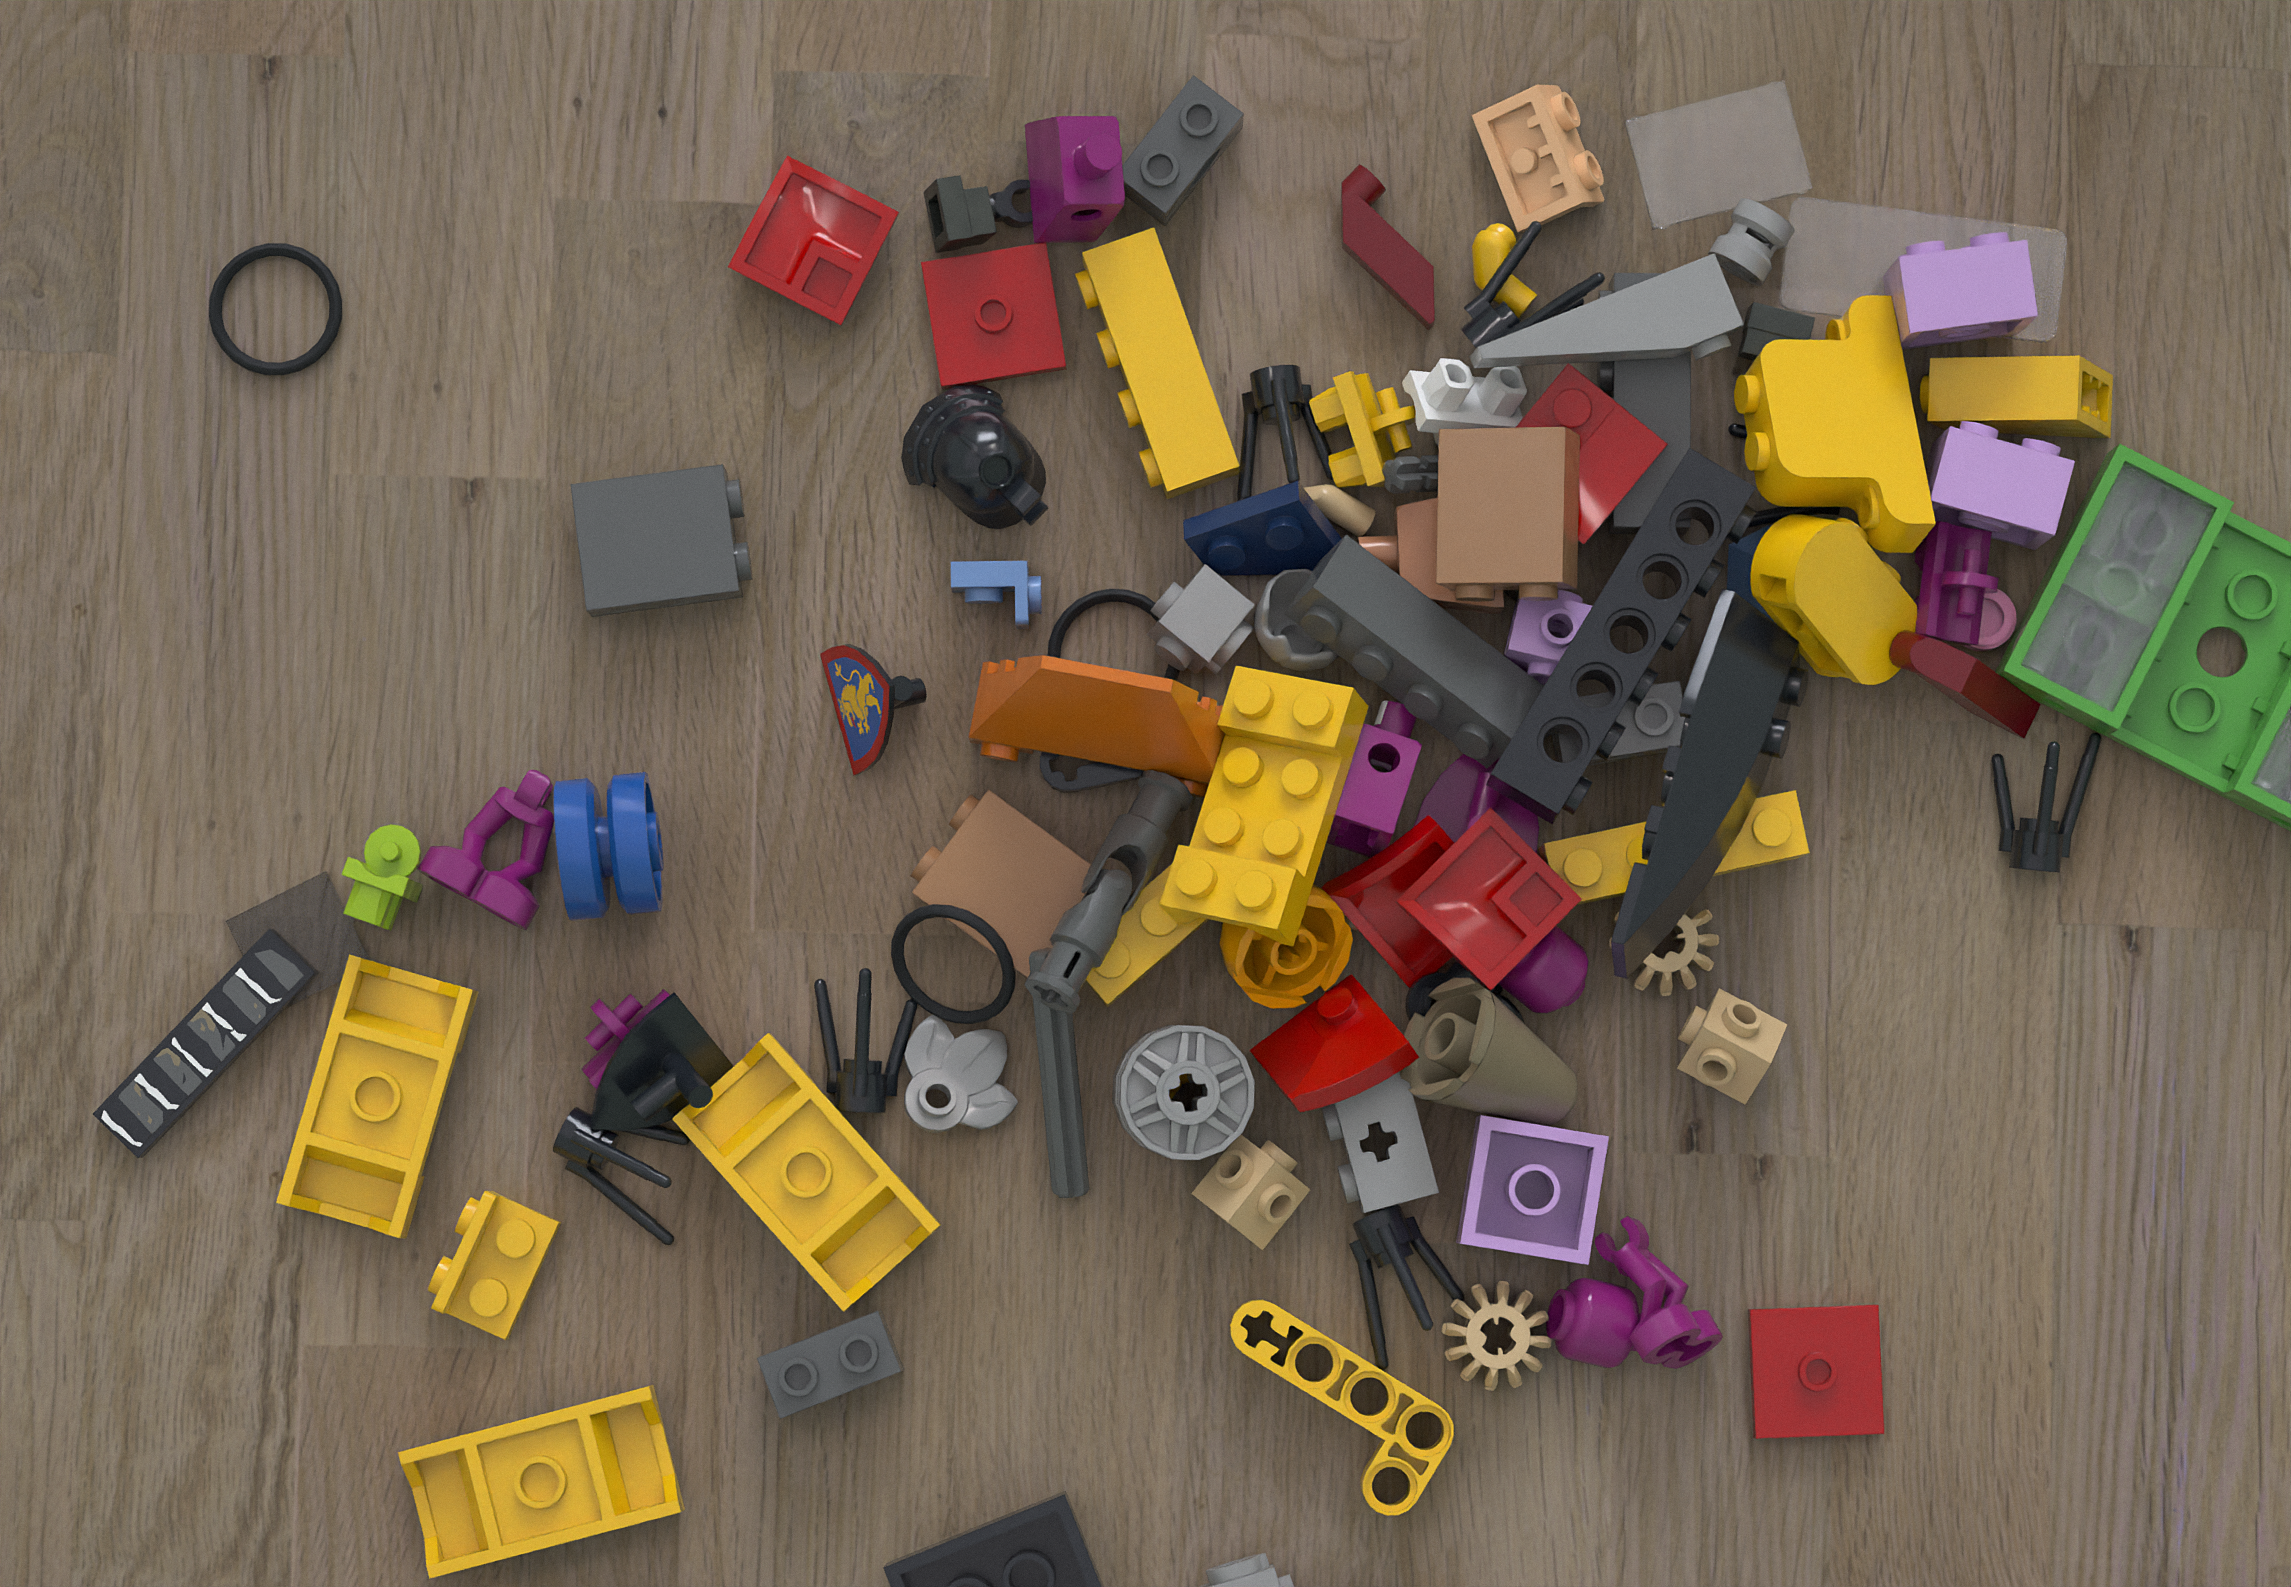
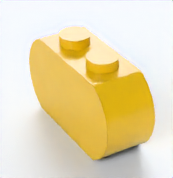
M1793 514L1781 518L1765 532L1755 550L1750 573L1753 597L1779 627L1799 642L1800 654L1817 674L1828 677L1849 678L1855 683L1865 685L1880 684L1892 678L1901 669L1894 666L1890 660L1889 653L1892 641L1901 631L1909 630L1915 632L1918 613L1916 603L1900 584V574L1891 565L1882 561L1868 544V534L1851 520L1846 518L1830 520L1803 514Z

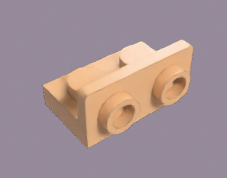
M1535 85L1472 115L1517 232H1525L1533 221H1538L1543 225L1580 207H1594L1604 202V197L1599 187L1604 182L1602 170L1595 156L1589 150L1585 151L1576 129L1580 126V116L1574 101L1568 93L1562 92L1559 86Z

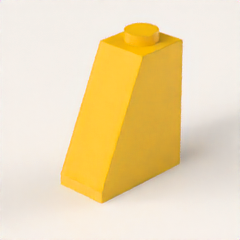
M2080 355L1930 358L1929 375H1925L1922 378L1920 385V403L1922 411L1928 414L1927 421L1944 430H1947L1950 426L1960 428L1962 421H1970L1993 427L1999 433L2111 438L2113 375Z

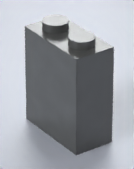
M723 464L570 484L586 611L592 617L743 598L741 581L753 580L748 542L736 543L733 518L745 517L742 489L739 479L728 480V473Z

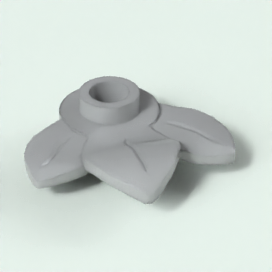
M931 1015L923 1020L914 1030L904 1053V1061L912 1078L904 1093V1108L912 1123L924 1131L940 1133L948 1131L958 1124L980 1130L988 1129L1005 1120L1018 1103L1009 1090L996 1083L1007 1059L1005 1035L996 1030L979 1029L964 1033L955 1039L947 1025L937 1016ZM932 1089L941 1090L948 1098V1105L940 1109L933 1108L926 1101V1093Z

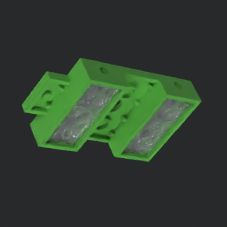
M2118 444L2106 454L1995 672L2032 699L2291 832V542L2230 512L2234 504L2233 501L2122 444ZM2225 628L2237 634L2241 639L2245 659L2241 668L2232 676H2213L2206 672L2198 661V642L2202 635L2210 629Z

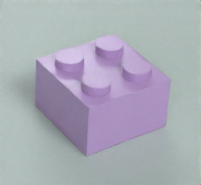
M1998 232L1972 237L1969 239L1970 246L1960 249L1945 250L1944 241H1929L1907 246L1906 254L1898 256L1897 260L1883 275L1885 295L1892 296L1902 350L2020 334L2038 317L2027 240L2009 242L2007 232Z
M1962 421L1960 428L1950 426L1932 443L1925 469L1935 521L1948 522L1960 527L1991 531V538L2032 550H2036L2055 536L2075 461L2060 457L2061 448L2045 441L2025 438L2023 439L2022 446L1998 440L1999 431L1984 424Z
M1483 1115L1477 1116L1456 1243L1588 1265L1609 1136Z

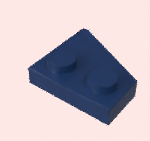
M1299 481L1183 520L1185 542L1203 565L1206 564L1219 576L1278 575L1283 570L1308 569L1313 571L1317 563L1342 539Z

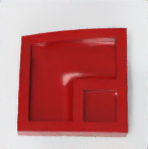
M787 156L747 228L728 268L842 326L899 212Z
M1570 363L1564 367L1515 427H1567L1580 435L1578 540L1583 544H1586L1668 446L1667 442Z
M1490 807L1395 902L1446 949L1480 984L1491 991L1582 899Z
M1429 814L1387 848L1352 870L1328 881L1321 887L1409 988L1418 978L1428 973H1435L1453 957L1395 902L1454 844L1451 838Z
M1352 974L1325 992L1320 998L1249 1050L1270 1079L1300 1113L1328 1106L1355 1096L1383 1082L1420 1058L1405 1036Z

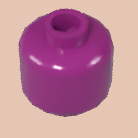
M1555 926L1498 984L1532 1012L1551 1013L1571 1005L1581 996L1585 988V979L1589 965L1586 951L1558 926Z
M1579 1278L1572 1281L1566 1289H1559L1554 1294L1547 1312L1546 1332L1547 1336L1554 1340L1557 1351L1564 1358L1603 1368H1613L1622 1364L1630 1351H1637L1630 1340V1336L1638 1323H1640L1641 1313H1639L1636 1296L1630 1289L1625 1286L1590 1278Z

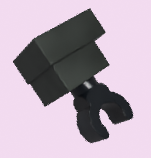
M961 175L936 179L923 192L935 253L960 250L962 247L984 244L997 232L995 222L1003 221L1014 228H1023L1030 225L1033 221L1032 211L1020 213L1011 203L1012 195L1024 194L1030 189V181L1023 179L1013 181L1003 191L989 195L987 186L963 189Z
M1753 302L1748 307L1742 330L1744 333L1737 357L1755 361L1765 345L1774 340H1810L1815 317Z

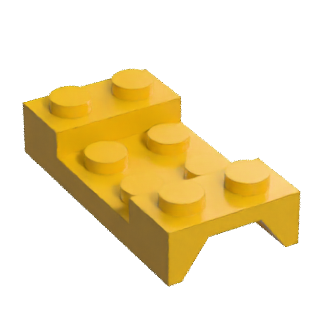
M1241 666L1235 667L1217 726L1225 733L1214 771L1190 845L1178 844L1159 904L1176 922L1189 924L1199 917L1247 927L1281 944L1294 946L1369 707L1354 688Z
M349 954L276 1203L367 1227L393 1237L407 1238L425 1177L422 1176L455 1060L457 1054L461 1053L478 997V991Z
M767 1033L758 1041L740 1062L710 1087L713 1091V1097L707 1106L694 1108L689 1104L672 1118L843 1312L847 1311L941 1226L940 1222L890 1169L770 1033Z
M654 1385L398 1452L401 1466L413 1491L424 1535L426 1567L429 1579L677 1514L685 1510Z

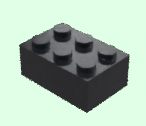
M1066 1491L892 1560L883 1567L890 1587H1104Z

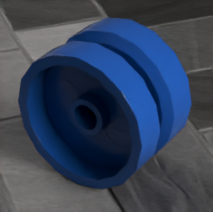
M646 772L613 775L607 788V816L604 817L598 789L588 778L555 781L554 821L562 892L569 920L604 918L610 905V877H614L619 904L627 914L661 912L663 903L661 874L664 868L663 846L658 813L655 812L648 774Z

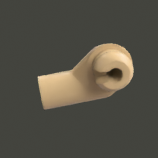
M1325 484L1304 487L1327 519L1357 537L1364 535L1371 526L1376 511L1336 486Z

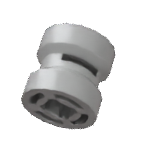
M1742 198L1731 214L1733 225L1727 234L1717 237L1708 254L1715 253L1719 265L1731 274L1746 282L1761 286L1772 270L1770 259L1776 250L1786 247L1795 229L1786 219L1756 201Z

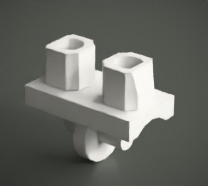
M1440 358L1431 372L1410 370L1402 382L1405 392L1409 393L1414 401L1416 410L1415 423L1418 431L1432 432L1438 448L1439 429L1515 428L1523 419L1519 406L1527 393V389L1520 369L1516 366L1494 367L1486 378L1474 377L1469 366L1465 365L1462 361Z

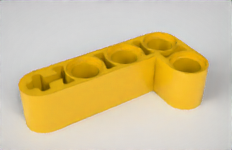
M1263 1299L1250 1300L1241 1304L1233 1313L1229 1323L1230 1336L1234 1345L1246 1356L1380 1437L1382 1440L1366 1464L1360 1478L1361 1492L1365 1501L1378 1513L1392 1516L1409 1511L1419 1499L1451 1445L1454 1437V1425L1449 1414L1435 1402L1277 1305ZM1263 1310L1269 1312L1272 1315L1269 1326L1285 1338H1287L1289 1326L1292 1325L1301 1330V1334L1288 1346L1282 1365H1278L1270 1360L1271 1356L1279 1351L1278 1347L1263 1339H1260L1255 1346L1248 1345L1245 1342L1248 1331L1241 1325V1322L1247 1314L1257 1318ZM1309 1344L1324 1346L1329 1351L1332 1359V1365L1328 1374L1324 1378L1315 1381L1302 1378L1295 1368L1297 1353ZM1364 1378L1378 1379L1386 1389L1384 1406L1373 1414L1357 1412L1351 1403L1350 1393L1353 1386ZM1419 1412L1433 1413L1441 1423L1439 1439L1434 1445L1427 1448L1413 1446L1406 1437L1408 1420ZM1386 1467L1401 1469L1408 1479L1406 1494L1394 1503L1379 1501L1372 1491V1482L1375 1475Z

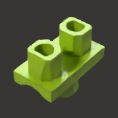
M390 824L379 827L371 833L365 843L364 856L366 863L351 857L347 858L341 875L355 880L343 914L391 931L403 898L418 902L423 885L407 878L415 872L420 863L422 853L419 840L413 832L399 825Z

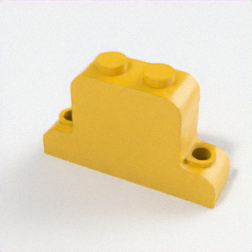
M1865 295L1858 297L1852 302L1841 319L1829 321L1825 340L1779 339L1766 344L1746 374L1740 375L1737 378L1734 389L1735 406L1739 413L1744 414L1747 431L1744 450L1747 468L1750 471H1754L1756 485L1760 494L1768 502L1783 507H1849L1858 515L1860 527L1868 534V543L1872 547L1886 553H1913L1935 526L1936 522L1892 296Z

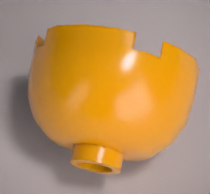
M1313 884L1294 946L1281 944L1247 927L1224 922L1222 924L1219 944L1223 961L1229 974L1249 998L1256 1003L1276 1009L1295 1008L1307 1003L1302 996L1312 993L1317 987L1320 986L1324 991L1330 988L1337 981L1349 961L1353 937L1350 926L1345 922L1343 911L1324 890Z

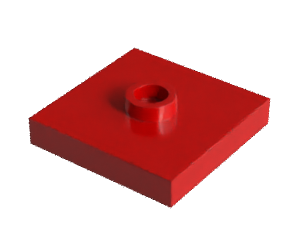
M1046 242L921 262L941 389L1067 370Z
M1879 1305L1748 1309L1753 1438L1884 1434Z

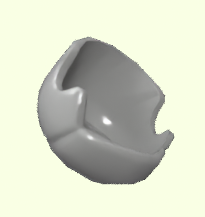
M1308 569L1283 570L1269 580L1254 614V630L1264 651L1274 662H1278L1283 668L1297 672L1325 668L1339 657L1338 654L1325 644L1311 638L1300 625L1285 615L1312 571Z

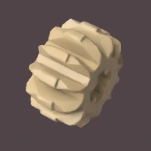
M1707 909L1703 910L1691 919L1685 912L1673 928L1677 936L1671 939L1672 941H1679L1678 952L1669 951L1660 958L1651 952L1639 965L1642 970L1634 981L1633 987L1636 990L1643 991L1649 985L1653 974L1657 975L1659 995L1662 997L1669 996L1673 988V972L1680 984L1686 990H1690L1697 983L1687 966L1688 964L1706 972L1712 969L1714 962L1709 957L1698 953L1697 949L1698 947L1709 948L1718 945L1719 936L1711 933L1698 935L1696 927L1712 919L1710 911ZM1619 912L1616 913L1613 919L1615 923H1617ZM1612 937L1608 940V946H1609L1610 949H1612V947H1611V939H1612Z
M1506 1281L1497 1282L1494 1303H1489L1486 1291L1481 1284L1471 1286V1294L1478 1308L1473 1311L1463 1301L1454 1299L1450 1307L1455 1313L1466 1318L1464 1326L1444 1323L1441 1328V1332L1445 1335L1462 1336L1463 1338L1462 1344L1445 1350L1444 1354L1447 1360H1457L1467 1354L1472 1357L1462 1368L1460 1377L1465 1381H1470L1480 1367L1484 1365L1486 1366L1483 1379L1484 1388L1494 1391L1498 1384V1369H1504L1507 1381L1513 1388L1522 1385L1521 1375L1515 1366L1519 1361L1528 1369L1539 1372L1542 1368V1363L1526 1352L1529 1345L1542 1349L1550 1348L1552 1341L1544 1335L1530 1334L1531 1327L1548 1321L1546 1311H1536L1526 1317L1521 1314L1531 1303L1532 1293L1528 1290H1523L1518 1294L1511 1306L1507 1305L1510 1290L1509 1283ZM1502 1317L1510 1324L1506 1335L1512 1340V1343L1504 1352L1502 1348L1495 1346L1494 1354H1490L1482 1347L1487 1337L1480 1329L1488 1319H1490L1492 1324L1497 1325L1498 1318Z

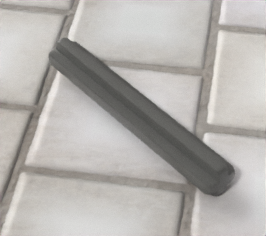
M1052 948L1031 952L1029 956L1030 973L1039 972ZM1033 997L1051 1187L1053 1193L1058 1195L1059 1198L1079 1197L1087 1194L1089 1178L1073 1014L1051 1009Z

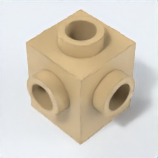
M1719 988L1707 1009L1704 1010L1695 1005L1683 1025L1678 1040L1686 1043L1687 1046L1677 1069L1696 1078L1701 1083L1746 1104L1771 1065L1787 1024L1757 1009L1753 1004L1740 1000Z
M1240 1135L1229 1145L1191 1194L1263 1250L1292 1215L1310 1189L1291 1174L1298 1163L1278 1146L1267 1140L1261 1148H1258L1244 1136Z

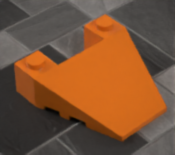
M1045 655L1018 658L1016 667H1014L1015 661L1008 659L1000 660V664L990 661L983 662L969 732L970 743L981 745L980 756L1001 761L1017 762L1019 752L1033 754L1034 750L1144 771L1154 770L1178 779L1188 788L1193 797L1205 798L1225 733L1217 726L1223 705L1218 706L1216 700L1202 696L1201 702H1197L1198 691L1172 679Z

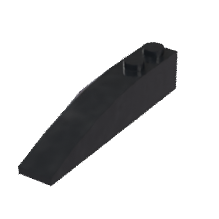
M1721 590L1682 699L1679 714L1685 720L1681 732L1680 748L1669 745L1662 767L1665 776L1661 792V805L1664 808L1651 805L1644 828L1642 858L1648 860V863L1635 862L1611 939L1614 975L1627 979L1672 931L1714 875L1745 823L1765 781L1772 758H1783L1788 745L1791 727L1790 721L1786 720L1791 705L1801 706L1806 693L1809 673L1808 669L1800 668L1799 642L1734 591Z

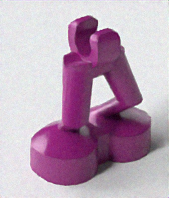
M529 770L516 792L504 786L499 787L486 805L464 828L462 850L450 846H430L417 870L446 889L476 903L495 916L526 931L540 904L532 892L522 885L520 881L541 872L555 822L553 813L543 808L553 791L551 780L548 776L537 770ZM512 817L524 823L520 859L500 871L489 872L485 870L481 859L486 841Z
M1626 1216L1620 1222L1622 1227L1628 1232L1629 1242L1619 1251L1616 1249L1614 1240L1608 1233L1602 1232L1596 1236L1594 1243L1599 1254L1605 1260L1614 1263L1620 1274L1629 1277L1644 1292L1641 1320L1633 1330L1630 1340L1643 1362L1654 1365L1662 1363L1663 1367L1673 1369L1684 1367L1713 1349L1722 1340L1723 1335L1708 1310L1690 1311L1687 1305L1682 1304L1689 1286L1649 1251V1236L1644 1225L1639 1220ZM1663 1296H1665L1666 1300L1663 1308H1661Z

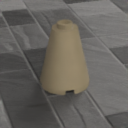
M1453 978L1439 985L1428 995L1437 1001L1429 1009L1425 1017L1415 1012L1408 1023L1404 1036L1420 1058L1399 1071L1401 1079L1410 1083L1412 1089L1408 1090L1413 1095L1434 1103L1543 1126L1555 1124L1573 1110L1578 1097L1577 1077L1574 1071L1488 988L1471 978Z

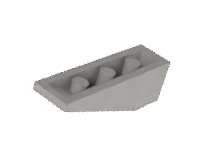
M1714 253L1481 345L1474 350L1469 358L1474 368L1674 358L1690 351L1693 352L1697 361L1731 347L1728 336L1734 334L1744 323Z

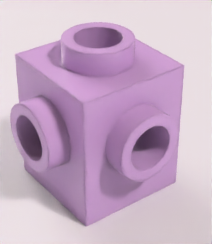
M1558 590V599L1552 601L1521 600L1518 597L1512 615L1504 656L1527 672V675L1545 685L1593 606L1583 604V599L1579 595L1564 590Z

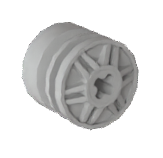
M1165 1025L1142 1034L1124 1051L1113 1075L1112 1103L1121 1127L1139 1146L1170 1159L1200 1160L1224 1151L1243 1133L1254 1109L1255 1081L1246 1057L1228 1037L1204 1026ZM1187 1074L1189 1083L1200 1084L1202 1088V1095L1192 1098V1109L1185 1111L1182 1102L1173 1101L1169 1097V1089H1175L1179 1086V1076Z

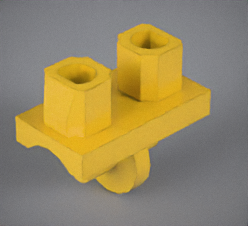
M1349 371L1333 377L1335 387L1327 389L1309 401L1315 423L1320 432H1330L1348 425L1355 447L1328 456V464L1335 485L1339 488L1364 485L1385 487L1386 477L1382 472L1385 462L1396 459L1394 452L1399 453L1413 448L1406 426L1415 423V405L1400 408L1394 387L1378 391L1375 395L1369 373L1355 375L1353 371Z

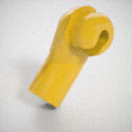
M1491 224L1485 230H1481L1473 242V278L1480 290L1485 288L1511 251V248L1516 244V237L1513 231L1504 224ZM1511 274L1493 300L1498 304L1505 301L1516 316L1520 318L1535 300L1537 294Z

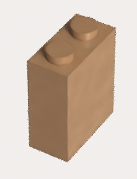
M1567 427L1439 429L1436 584L1452 591L1456 590V600L1472 602L1495 600V590H1519V599L1552 601L1558 599V589H1577L1580 435Z
M988 789L981 800L972 794L969 795L955 813L949 826L957 832L944 850L940 851L935 846H932L920 860L911 874V877L919 882L912 893L927 906L932 904L952 905L968 910L982 918L996 930L1005 942L1013 958L1015 971L1027 979L1030 975L1029 956L1031 952L1052 948L1050 938L1064 912L1082 901L1085 893L1081 892L1083 880L1091 864ZM945 918L998 957L986 938L974 928L961 921Z

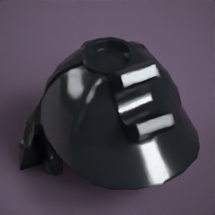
M975 384L954 386L923 404L903 439L901 459L909 485L920 486L922 483H925L933 488L937 487L970 519L990 529H1003L1016 525L1022 520L1032 526L1049 509L1041 501L1046 485V471L1042 459L1027 438L1014 424L1002 415L1005 410L1001 406L1003 400L999 393Z

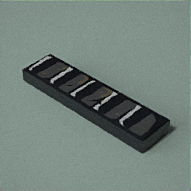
M268 929L97 1108L93 1115L137 1158H143L319 972L274 929Z

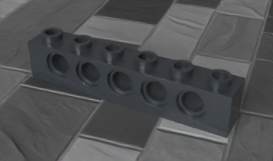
M1688 449L1490 774L1486 783L1487 786L1552 825L1562 809L1574 815L1593 783L1582 776L1595 755L1605 761L1608 759L1626 727L1616 722V719L1628 700L1640 706L1659 674L1648 667L1661 646L1670 652L1674 650L1692 620L1681 613L1691 595L1695 592L1705 598L1724 567V564L1714 559L1726 538L1738 544L1757 511L1747 505L1756 489L1755 486L1693 449ZM1686 518L1698 520L1705 526L1708 532V541L1700 545L1685 543L1676 532V523ZM1651 572H1661L1668 575L1675 584L1676 594L1668 599L1652 597L1644 588L1643 577ZM1618 626L1634 628L1642 637L1643 648L1636 653H1623L1617 650L1610 640V631ZM1591 679L1603 683L1609 690L1610 703L1601 708H1592L1585 705L1578 697L1577 685L1582 681ZM1552 734H1564L1570 737L1576 744L1577 757L1566 763L1552 760L1544 750V739Z

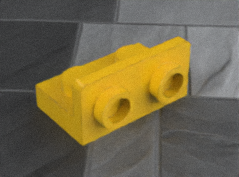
M484 1191L480 1201L470 1197L455 1228V1233L463 1236L453 1260L446 1256L442 1257L430 1281L428 1291L436 1295L431 1309L442 1314L447 1313L497 1337L508 1340L561 1222L493 1191Z

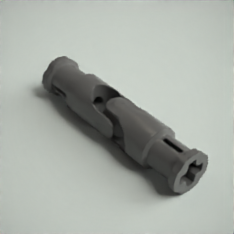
M1154 770L1143 771L1138 781V786L1141 789L1128 813L1118 816L1084 877L1081 892L1085 893L1082 901L1064 912L1050 938L1053 946L1039 972L1030 973L1024 984L1030 994L1042 1004L1065 1013H1073L1078 1008L1081 1002L1078 993L1091 969L1098 968L1103 963L1117 937L1122 916L1133 908L1169 843L1166 836L1179 811L1188 810L1193 800V796L1188 788L1178 779L1163 772ZM1107 858L1121 861L1130 870L1132 881L1124 871L1119 869H1102Z

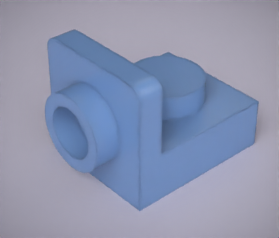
M1028 561L951 562L952 592H965V603H1002L1003 592H1015L1016 629H1029V614H1042L1041 576H1029Z

